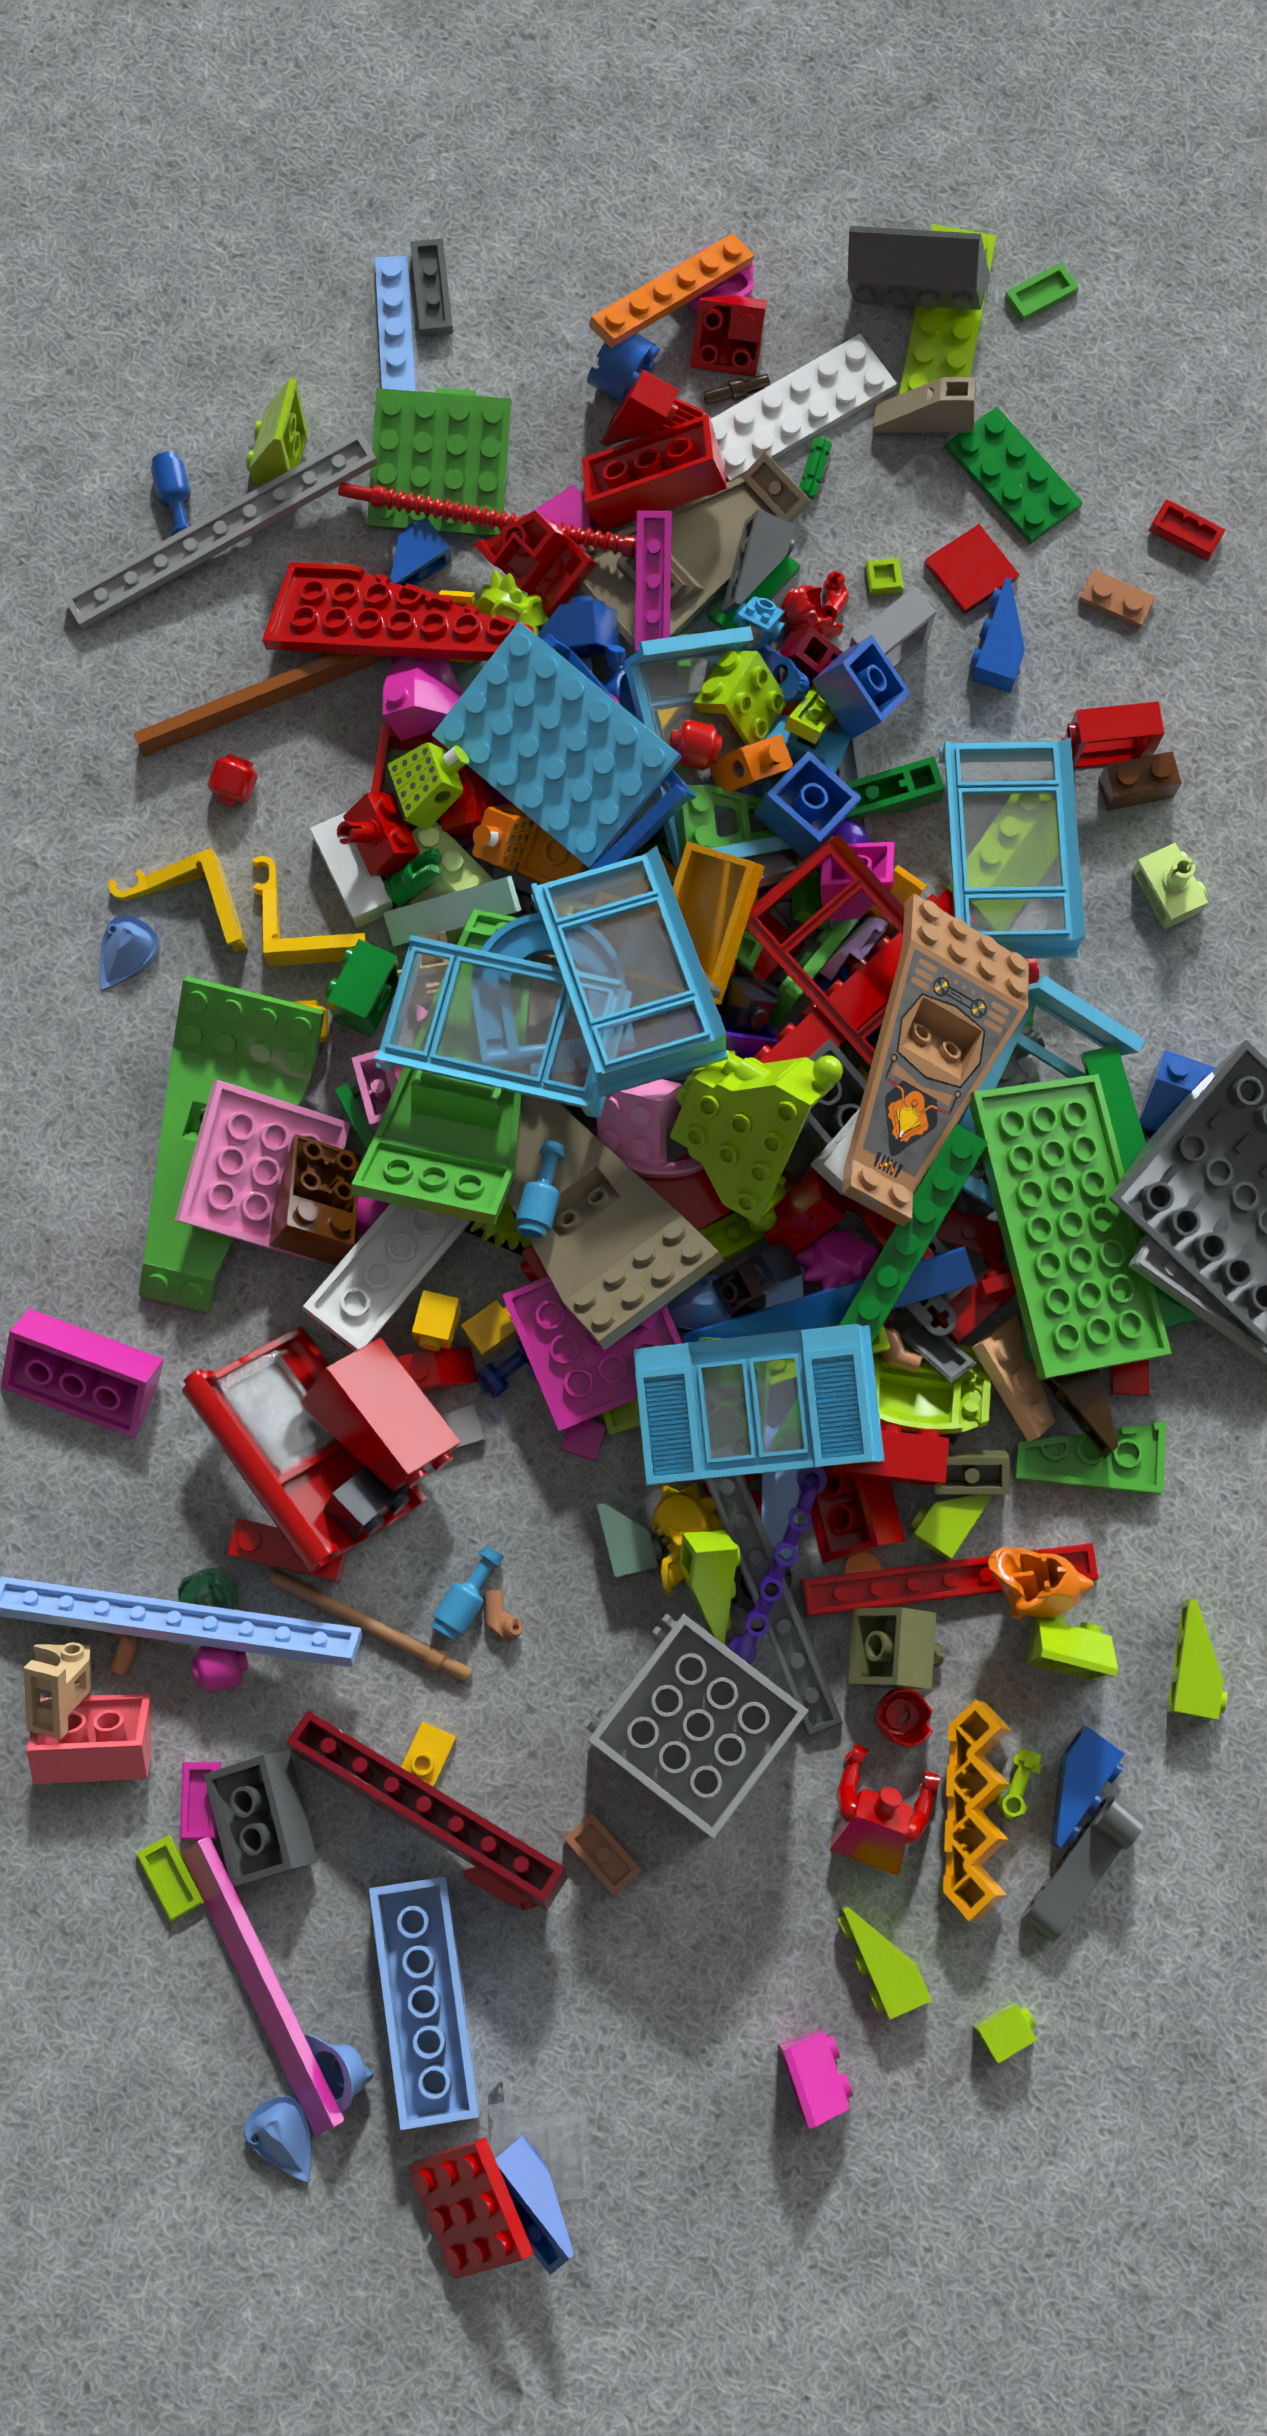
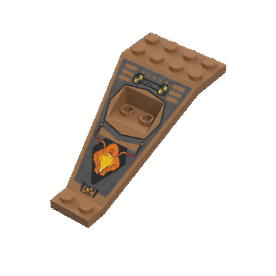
M914 893L905 902L902 950L845 1162L842 1187L843 1195L902 1227L912 1219L913 1192L971 1101V1093L978 1090L1028 1010L1029 962L1020 954L1011 952L996 943L992 937L979 933L969 927L962 919L954 918L939 909L932 901L924 900Z

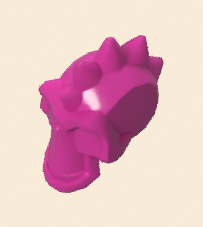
M838 1230L824 1233L794 1257L796 1261L807 1268L802 1276L803 1280L816 1282L825 1290L867 1277L880 1254H878V1250L874 1245L861 1241L849 1232Z

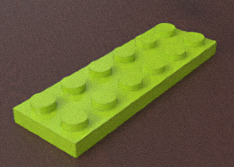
M932 224L931 231L981 234L990 273L996 235ZM984 300L981 310L969 309L961 311L955 308H926L916 305L899 395L942 377H970Z

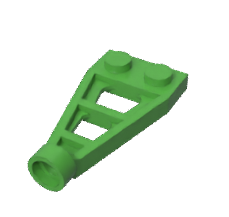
M687 785L697 798L685 803L676 812L681 857L683 856L687 841L708 848H716L778 836L769 827L768 831L751 832L749 810L756 811L763 799L736 791L728 793L727 789L713 785ZM715 806L729 808L736 812L738 830L736 834L726 837H719L717 835Z

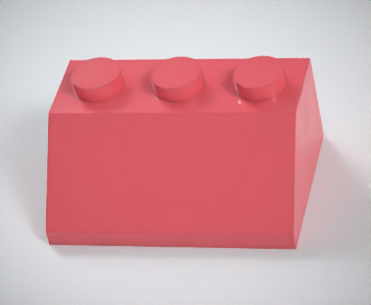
M151 1693L85 1696L68 1715V1732L61 1740L30 1732L26 1752L33 1784L148 1779L151 1761Z

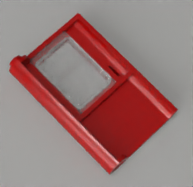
M299 1326L215 1372L212 1370L204 1372L203 1369L195 1370L184 1379L185 1386L182 1389V1394L309 1572H313L407 1516L422 1505L427 1498L416 1484L409 1491L407 1496L410 1498V1501L402 1510L395 1515L390 1511L383 1517L385 1522L377 1531L370 1536L363 1533L355 1541L323 1510L331 1494L366 1465L300 1404L301 1400L330 1364L303 1327Z

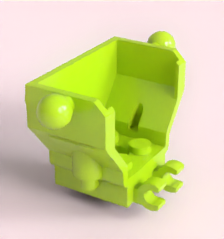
M726 1050L728 1054L727 1060L694 1069L676 1094V1099L682 1108L670 1138L687 1147L688 1154L693 1159L702 1163L722 1204L746 1217L749 1226L756 1232H767L775 1225L776 1213L774 1208L787 1193L783 1186L786 1179L781 1174L809 1111L842 1077V1064L833 1056H822L816 1062L803 1057L762 1063L755 1058L742 1059L735 1055V1051Z

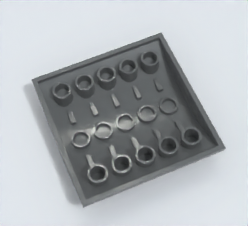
M1245 1040L1180 1103L1144 1145L1109 1197V1200L1267 1348V1059Z

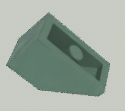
M604 1503L597 1505L615 1581L658 1570L657 1561L663 1560L659 1539H651L648 1529Z

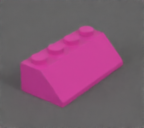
M29 1308L9 1331L0 1388L135 1439L159 1384L164 1359Z

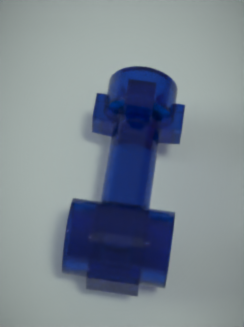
M520 1340L513 1345L517 1352L498 1367H495L490 1362L474 1375L478 1380L477 1385L486 1395L489 1393L492 1398H496L509 1387L510 1384L506 1381L507 1377L525 1363L531 1367Z

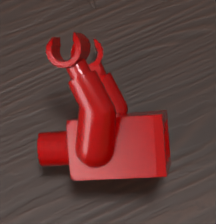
M856 1744L851 1752L847 1753L844 1757V1763L848 1767L842 1772L836 1793L840 1817L835 1827L830 1851L898 1876L906 1844L915 1843L928 1825L934 1805L932 1796H937L940 1775L924 1770L925 1782H921L919 1789L921 1795L915 1801L913 1809L910 1805L902 1802L901 1794L894 1788H884L880 1794L863 1789L856 1794L860 1779L859 1768L864 1757L869 1752L868 1749Z

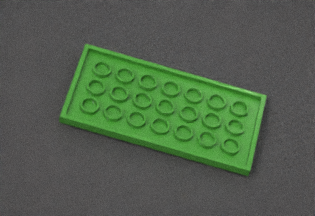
M1099 1074L972 1092L969 1107L977 1136L988 1141V1145L982 1153V1158L1038 1380L1139 1362L1172 1354L1154 1284L1128 1267L1141 1239L1139 1227L1109 1200V1197L1125 1173Z

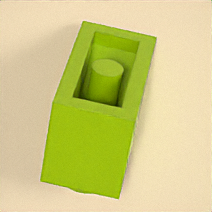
M977 1494L935 1502L928 1510L921 1507L910 1524L915 1528L911 1537L944 1560L949 1561L953 1558L992 1497L988 1494Z

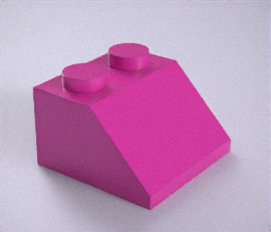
M894 842L848 844L890 891L893 888ZM832 856L822 864L820 883L822 908L853 881ZM859 890L827 920L847 921L849 919H859L875 904L862 890Z
M819 2029L778 2044L803 2121L808 2129L817 2127L850 2109L847 2099L853 2097V2093L846 2073L838 2074L834 2060L839 2059L840 2054L833 2035L826 2037L825 2031Z

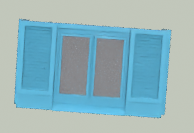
M851 1324L634 1349L633 1356L646 1486L698 1479L885 1461L869 1325Z

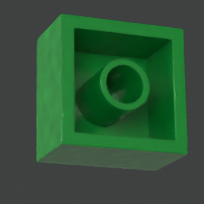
M358 939L354 949L351 947L347 949L341 963L343 970L338 980L332 979L325 997L328 999L327 1003L334 1022L372 1038L396 992L399 982L397 970L401 969L396 955Z

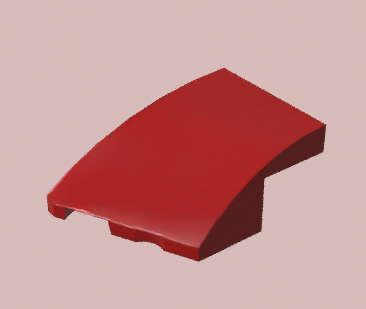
M536 510L523 516L517 523H510L501 528V533L488 540L481 539L474 545L492 565L500 568L506 575L508 573L512 574L515 584L520 590L528 593L530 596L536 595L541 597L542 609L550 616L553 615L559 605L566 604L597 565L579 545Z

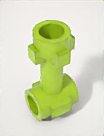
M1020 1748L1019 1753L1014 1754L1011 1763L1016 1765L1017 1769L1006 1795L998 1796L995 1803L1001 1813V1818L1011 1821L1014 1817L1025 1814L1027 1806H1025L1022 1797L1031 1773L1039 1774L1041 1770V1755L1024 1748Z

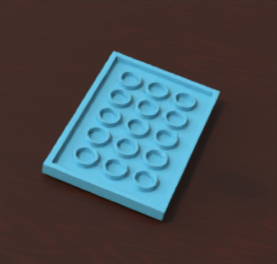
M519 621L432 734L449 750L454 746L461 747L468 756L469 763L467 765L590 869L604 856L682 757Z

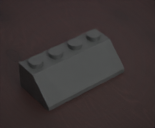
M850 226L847 282L854 300L864 304L874 302L888 303L894 306L917 305L926 308H955L961 311L969 309L981 310L990 277L981 234Z

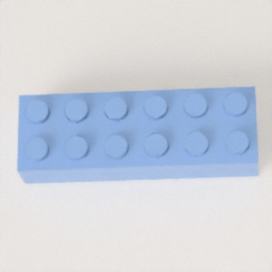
M449 1876L370 1888L369 1893L400 2130L478 2118L481 2110Z

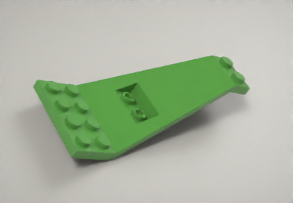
M189 976L183 979L138 1292L139 1296L205 1313L210 1311L217 1274L233 1244L234 1238L177 1222L175 1217L213 1081L220 1080L300 1106L314 1077L325 1010Z

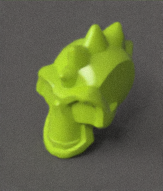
M494 570L490 585H482L481 597L476 601L475 605L480 613L494 618L498 614L533 627L536 635L539 634L538 627H544L547 623L548 617L542 609L541 597L536 595L528 596L522 590L516 588L512 574L508 573L503 578L498 570Z

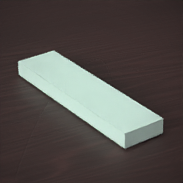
M508 876L384 912L383 915L394 947L410 942V935L419 936L443 931L447 932L465 927L473 909L507 915L520 911L521 907L512 876Z

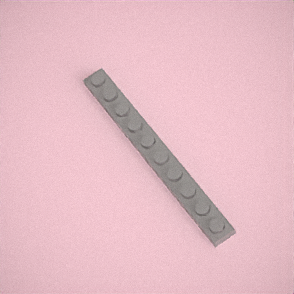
M358 431L63 598L77 623L84 630L335 489L341 482L345 483L378 464L377 458L361 431Z

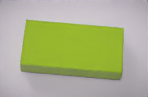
M171 1834L135 1854L170 1922L205 1903Z

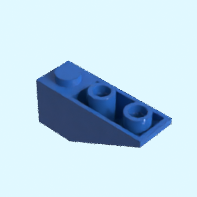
M1006 578L1002 590L997 588L994 590L989 608L995 611L992 620L988 618L984 620L979 638L985 639L982 649L975 647L969 668L975 669L972 681L1011 693L1025 652V646L1011 579Z
M1088 1726L1081 1727L1060 1758L1051 1845L1055 1848H1061L1064 1843L1068 1846L1072 1844L1081 1831V1827L1078 1825L1080 1819L1085 1812L1089 1815L1093 1813L1103 1798L1099 1791L1106 1781L1109 1783L1114 1782L1124 1767L1120 1761L1125 1753Z

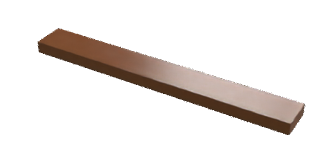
M332 653L134 733L143 757L384 661L392 656Z

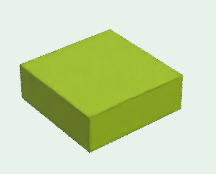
M899 558L865 561L869 596L903 592L904 587Z

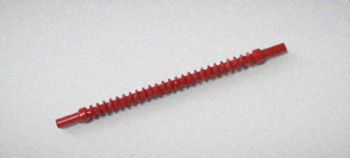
M341 482L338 489L339 496L371 502L373 507L383 508L387 505L388 510L396 507L398 512L405 509L407 514L414 510L417 516L423 512L425 517L433 514L434 519H438L440 516H443L444 521L452 518L453 523L461 520L463 525L471 522L473 527L479 523L482 529L489 525L492 531L498 527L499 531L502 532L501 528L510 523L515 524L525 516L522 515L520 518H517L516 513L508 516L506 511L498 514L497 509L489 512L487 507H484L481 511L477 505L471 509L467 503L464 507H461L460 502L452 505L450 500L442 503L441 498L433 501L431 496L424 499L422 494H419L416 498L412 492L406 496L402 490L396 494L395 489H390L387 492L386 487L377 485L372 489ZM560 522L557 526L577 545L583 544L585 549H589L590 546H593L594 551L603 548L604 553L612 550L614 555L621 552V555L627 558H633L636 555V537L626 535L623 539L618 533L615 537H612L611 532L603 535L601 530H597L596 533H593L592 528L583 531L582 526H579L577 529H574L572 524L564 527L563 522Z

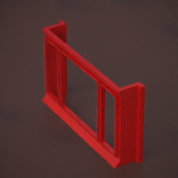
M837 834L835 837L831 836L752 906L745 931L748 930L871 1067L875 1049L866 1038L882 1025L887 1005L857 1030L789 954L790 951L859 890H862L903 935L904 906ZM832 856L853 881L780 944L759 920Z

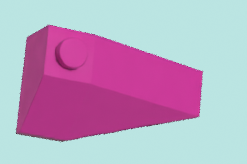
M392 656L383 687V717L401 741L432 732V729L439 726L462 696L463 691L455 678V673L448 660Z

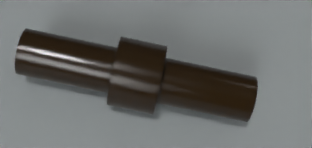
M768 374L746 380L737 378L728 381V385L704 391L703 395L706 405L732 398V401L746 398L748 393L762 390L771 384Z

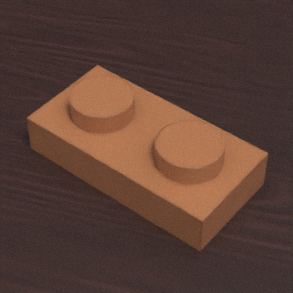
M1093 569L1078 602L1140 629L1155 596Z
M593 1813L587 1816L564 1837L565 1841L614 1897L642 1872V1869Z

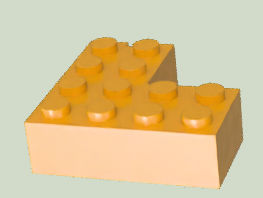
M687 841L673 885V891L702 969L721 991L719 999L713 997L715 1004L721 1005L765 866ZM598 891L593 908L626 898ZM651 906L589 924L606 938L617 956H619L629 923L644 926L645 920L665 926L659 909ZM622 966L625 976L677 993L689 991Z

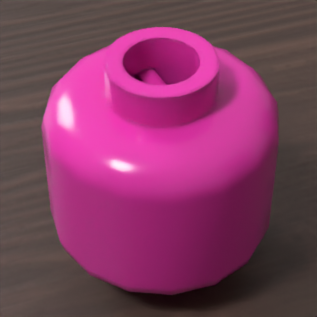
M200 1646L197 1649L196 1657L191 1658L197 1686H204L205 1690L209 1693L241 1685L243 1682V1671L249 1670L246 1652Z

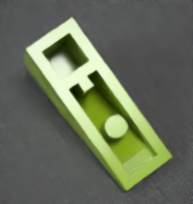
M1188 1599L1182 1601L1167 1712L1209 1721L1219 1720V1715L1224 1714L1227 1706V1692L1223 1691L1224 1680L1198 1601Z

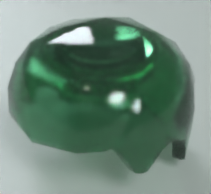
M210 1567L196 1571L184 1577L177 1588L178 1602L208 1606L205 1597H209L213 1603L211 1607L235 1610L237 1607L236 1584L225 1572L217 1568Z

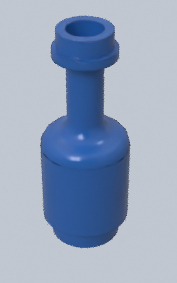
M162 452L152 458L150 470L158 501L162 505L170 506L175 524V527L171 530L173 536L192 525L188 524L183 504L190 499L191 490L184 463L179 459L178 454L175 452Z

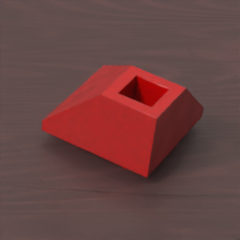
M736 295L699 298L691 367L756 377L768 300Z

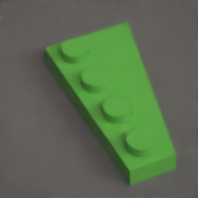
M861 917L847 921H836L838 924L833 930L827 926L815 942L820 946L815 953L808 950L798 964L812 980L822 970ZM789 976L777 990L782 996L768 1020L776 1028L804 993Z
M1166 1421L1155 1422L1151 1425H1134L1115 1429L1118 1448L1107 1458L1101 1455L1085 1434L1063 1435L1035 1439L1029 1442H1018L1016 1444L1014 1481L1160 1496L1163 1494Z

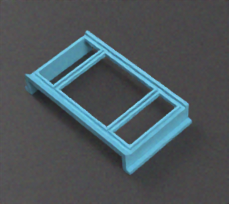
M1043 975L1037 983L1028 985V1010L977 1091L996 1089L1016 1045L1068 1078L1086 1076L1079 1069L1022 1034L1034 1005L1102 1048L1118 1045L1121 1057L1123 1055L1139 1053L1145 1040ZM968 1104L956 1124L975 1134L976 1130ZM970 1175L962 1190L995 1209L990 1186Z

